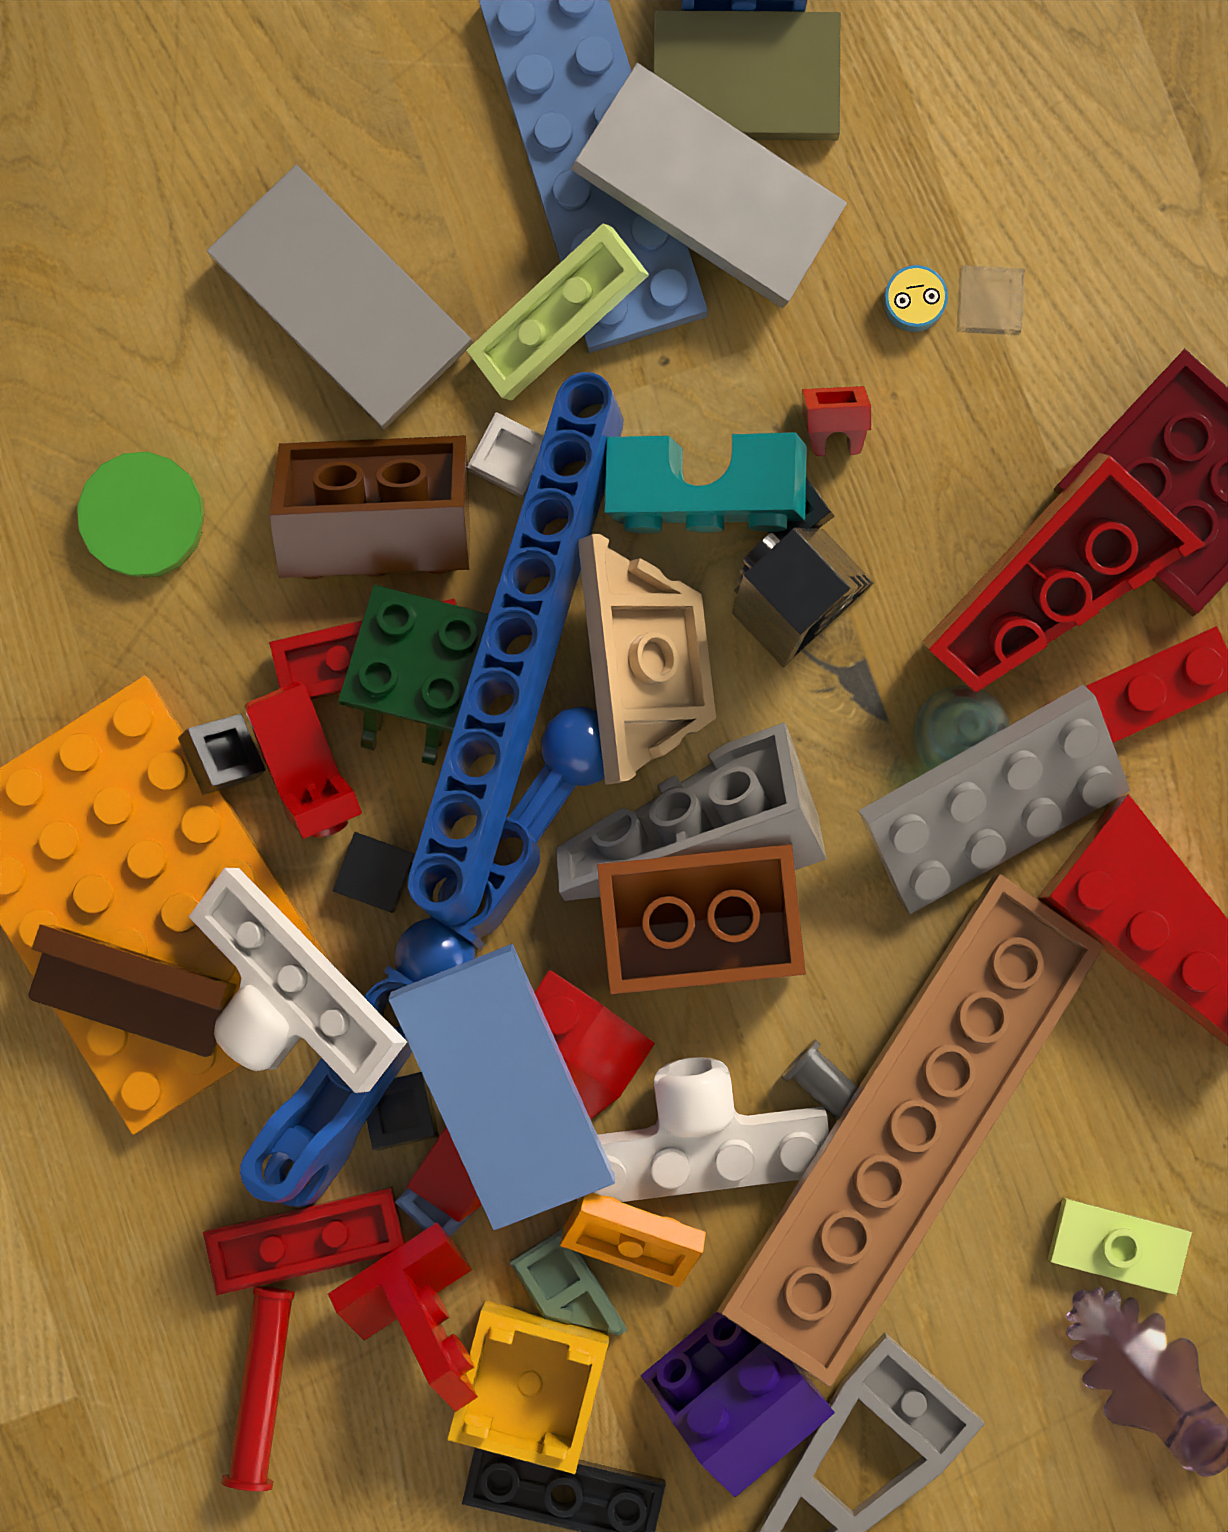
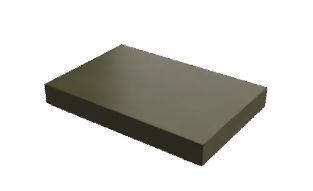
M654 10V74L753 140L838 141L840 135L841 12Z

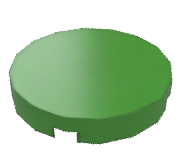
M151 452L123 453L101 464L85 482L77 505L79 532L89 552L110 570L126 576L160 577L182 566L198 548L203 533L201 530L204 524L203 515L205 516L204 500L193 478L172 459Z

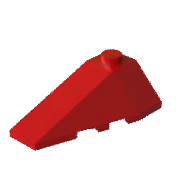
M549 970L534 993L591 1120L622 1095L655 1043L608 1008ZM445 1127L406 1187L460 1223L482 1206L451 1135L447 1127Z

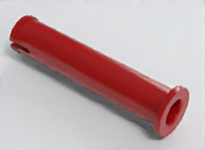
M266 1286L253 1287L254 1299L229 1474L223 1475L221 1479L223 1486L237 1490L257 1492L272 1490L274 1481L268 1478L292 1299L295 1296V1292L292 1290Z

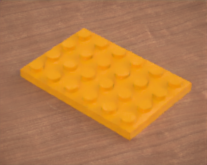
M145 675L0 768V925L33 977L35 976L42 955L41 952L31 949L39 925H56L237 984L233 994L234 997L240 988L242 978L238 969L189 918L192 911L224 868H240L329 960L223 792L219 790L202 795L178 740V737L184 731L150 678ZM53 1008L132 1135L144 1130L242 1066L228 1056L218 1043L213 1055L203 1057Z

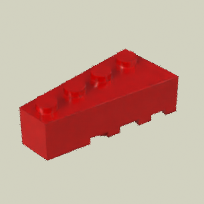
M1129 794L1118 797L1106 808L1038 896V899L1054 912L1104 945V951L1228 1046V918Z

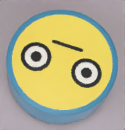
M921 265L902 268L891 277L883 297L885 313L889 320L902 330L908 332L927 330L939 321L948 301L947 287L942 277L931 268Z

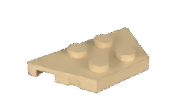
M591 534L579 539L578 547L605 785L629 781L636 776L635 771L654 758L664 756L677 747L683 737L698 732L715 720L716 711L702 594L679 580L671 581L667 579L660 569L641 558L632 561L607 548L609 539L600 534Z

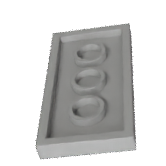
M1083 684L858 811L900 902L911 915L1130 791L1097 699Z

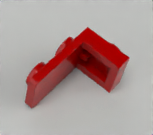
M295 682L245 704L246 715L286 816L302 839L310 836L322 838L338 833L348 825L349 819L362 814L353 789L339 774L308 690L302 682Z

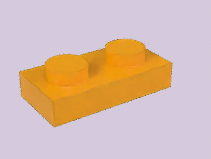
M590 1193L579 1199L564 1224L560 1246L680 1288L703 1254L706 1232L681 1224L673 1218L661 1217L624 1204L616 1198Z

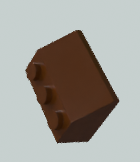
M466 435L279 443L269 514L278 577L318 579L324 576L357 574L374 577L388 573L429 572L442 574L451 570H469L470 513Z

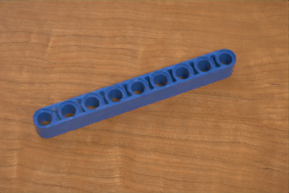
M580 372L570 376L562 383L557 392L409 873L408 889L411 898L434 920L444 925H458L468 921L481 904L580 574L581 565L578 540L592 534L606 487L607 437H621L624 418L612 389L602 376L593 372ZM590 405H603L601 410L594 416L589 418L578 417L580 412ZM575 461L586 462L577 474L572 476L560 475L568 464ZM568 519L565 528L559 533L543 535L545 527L551 521ZM538 577H550V581L544 590L534 595L525 594V589L532 580ZM522 635L532 636V641L526 650L516 655L507 654V648L515 638ZM502 695H514V701L505 713L497 716L488 715L489 708L496 698ZM496 755L495 763L487 774L480 777H470L471 767L479 757ZM468 815L477 816L476 826L472 833L462 839H452V829L459 819ZM457 877V889L454 894L446 901L434 902L433 891L436 885L444 878Z

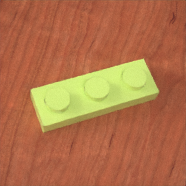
M603 223L466 351L499 395L504 399L513 400L644 281L649 274L614 228Z

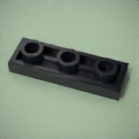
M474 1448L462 1504L578 1532H655L666 1481L665 1479L584 1460L578 1461L576 1473L572 1474ZM565 1484L574 1489L576 1496L570 1502L562 1503L553 1497L552 1490L558 1485Z

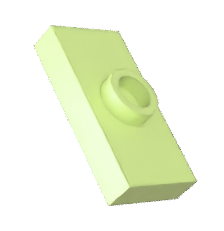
M1063 1197L1047 1260L1059 1265L1177 1296L1192 1232Z

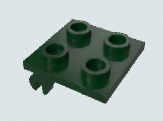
M378 585L373 586L339 697V705L364 711V725L361 738L362 748L375 750L378 730L381 731L383 714L426 724L422 763L432 766L436 765L438 748L442 746L444 731L453 733L487 623L488 613Z

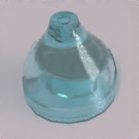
M968 685L946 687L931 695L918 710L913 726L915 748L923 763L930 769H933L1008 727L1009 719L1000 702L985 690L981 689L975 692Z

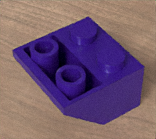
M719 1312L714 1313L640 1375L699 1463L734 1497L739 1495L835 1414L834 1410L803 1369Z

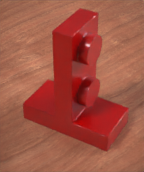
M438 1223L430 1226L328 1293L336 1313L364 1341L398 1319L428 1384L455 1412L478 1398L466 1374L474 1368L473 1361L455 1334L447 1336L441 1323L450 1317L437 1294L472 1271L463 1251Z

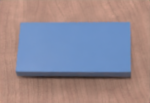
M513 944L390 993L389 1002L493 1230L500 1229L615 1184L613 1169Z

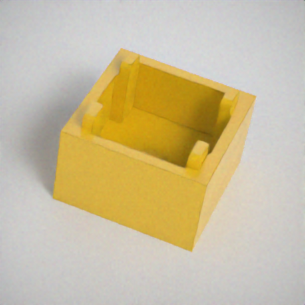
M485 1300L469 1355L473 1361L474 1368L466 1373L478 1398L454 1412L447 1440L575 1474L609 1344V1333L577 1324H566L544 1319L542 1315Z

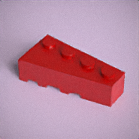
M1098 453L929 633L923 642L973 691L978 692L1046 648L1047 644L1076 625L1079 627L1099 614V610L1130 590H1136L1156 577L1158 572L1181 557H1187L1205 544L1111 456Z

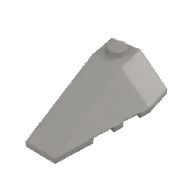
M785 722L722 745L708 754L711 764L682 782L679 781L676 775L657 785L661 792L660 796L634 812L621 808L557 847L559 893L564 901L600 897L597 864L789 844H792L795 870L826 860L819 816Z

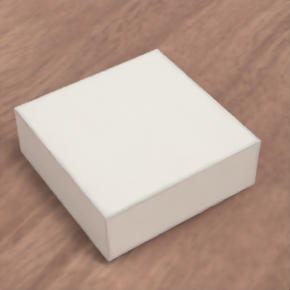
M496 412L467 466L468 471L524 499L544 436Z

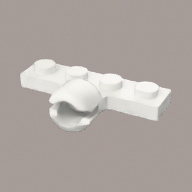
M224 868L189 916L201 931L236 966L242 977L239 990L216 1019L214 1029L216 1042L237 1063L253 1071L277 1069L298 1040L303 1038L355 1093L369 1092L407 1041L240 868Z
M705 1057L673 1061L661 1067L654 1078L658 1119L655 1125L646 1129L597 1135L615 1174V1184L593 1193L601 1196H610L618 1199L620 1202L800 1180L829 1135L825 1107L749 1116L741 1115L734 1109L731 1076L723 1062Z

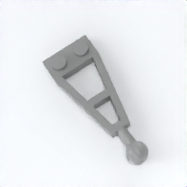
M884 1332L841 1381L829 1402L835 1414L812 1432L755 1532H781L801 1496L833 1524L825 1532H866L942 1474L985 1423L979 1415ZM860 1399L916 1449L922 1457L855 1509L851 1510L818 1481L814 1474L855 1403Z

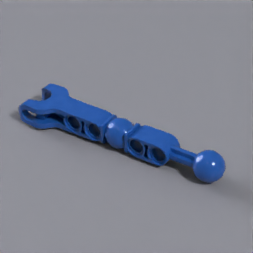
M589 707L570 708L561 711L547 723L541 738V757L544 767L511 815L506 818L499 843L507 838L522 840L523 852L520 858L508 866H500L493 861L484 890L486 906L479 916L458 925H444L432 917H428L415 922L401 934L395 949V969L387 965L383 972L389 975L388 978L376 983L364 996L383 1017L392 991L475 959V947L481 951L485 945L480 940L481 937L491 934L500 926L535 875L540 864L541 853L537 842L576 786H588L605 778L597 710ZM447 877L438 893V902L446 901L454 894L457 889V877ZM401 1026L393 1027L407 1041ZM408 1041L369 1092L355 1093L321 1058L299 1090L269 1118L244 1155L240 1166V1175L244 1186L251 1195L262 1201L283 1203L294 1207L309 1206L321 1198L346 1163L356 1138L367 1118L412 1054ZM272 1154L264 1170L263 1179L261 1166L264 1160ZM293 1161V1166L290 1169L287 1177L285 1178V1171L288 1165Z

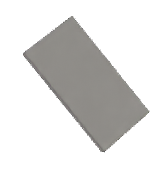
M636 63L571 167L572 171L780 308H783L790 301L847 204L846 201L639 63Z
M297 164L206 250L209 256L383 431L473 344L472 339Z

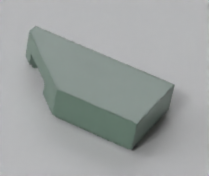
M563 1227L510 1260V1265L544 1319L566 1324H577L607 1331V1333L618 1336L627 1331L625 1322L583 1255L560 1246Z

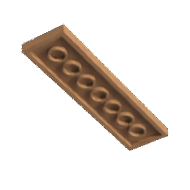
M1001 874L992 876L717 1312L825 1385L832 1387L1093 966L1104 945Z

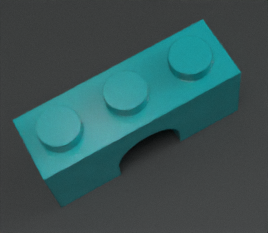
M797 433L732 434L731 461L725 473L710 484L697 486L686 483L683 476V448L670 436L607 437L605 513L618 523L624 524V531L631 533H659L662 531V523H686V530L701 533L724 531V522H749L748 528L753 531L778 532L787 530V521H805L807 445Z

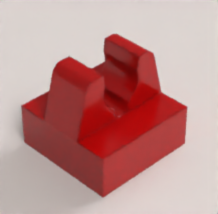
M865 387L802 389V414L814 454L816 456H825V441L833 432H843L848 436L847 445L850 455L861 453L867 430H871V403Z

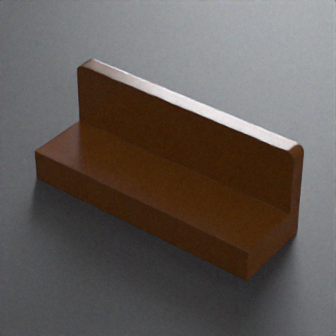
M39 925L31 948L42 953L28 993L32 1001L203 1057L213 1055L217 1045L214 1036L216 1019L231 1001L237 984L56 925Z

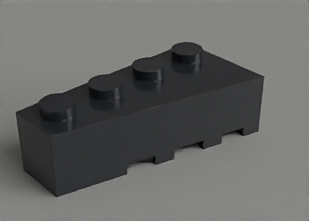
M793 528L781 540L773 533L769 534L743 559L745 565L739 571L742 575L736 581L739 585L734 590L737 598L732 614L784 668L869 589L874 582L824 529Z

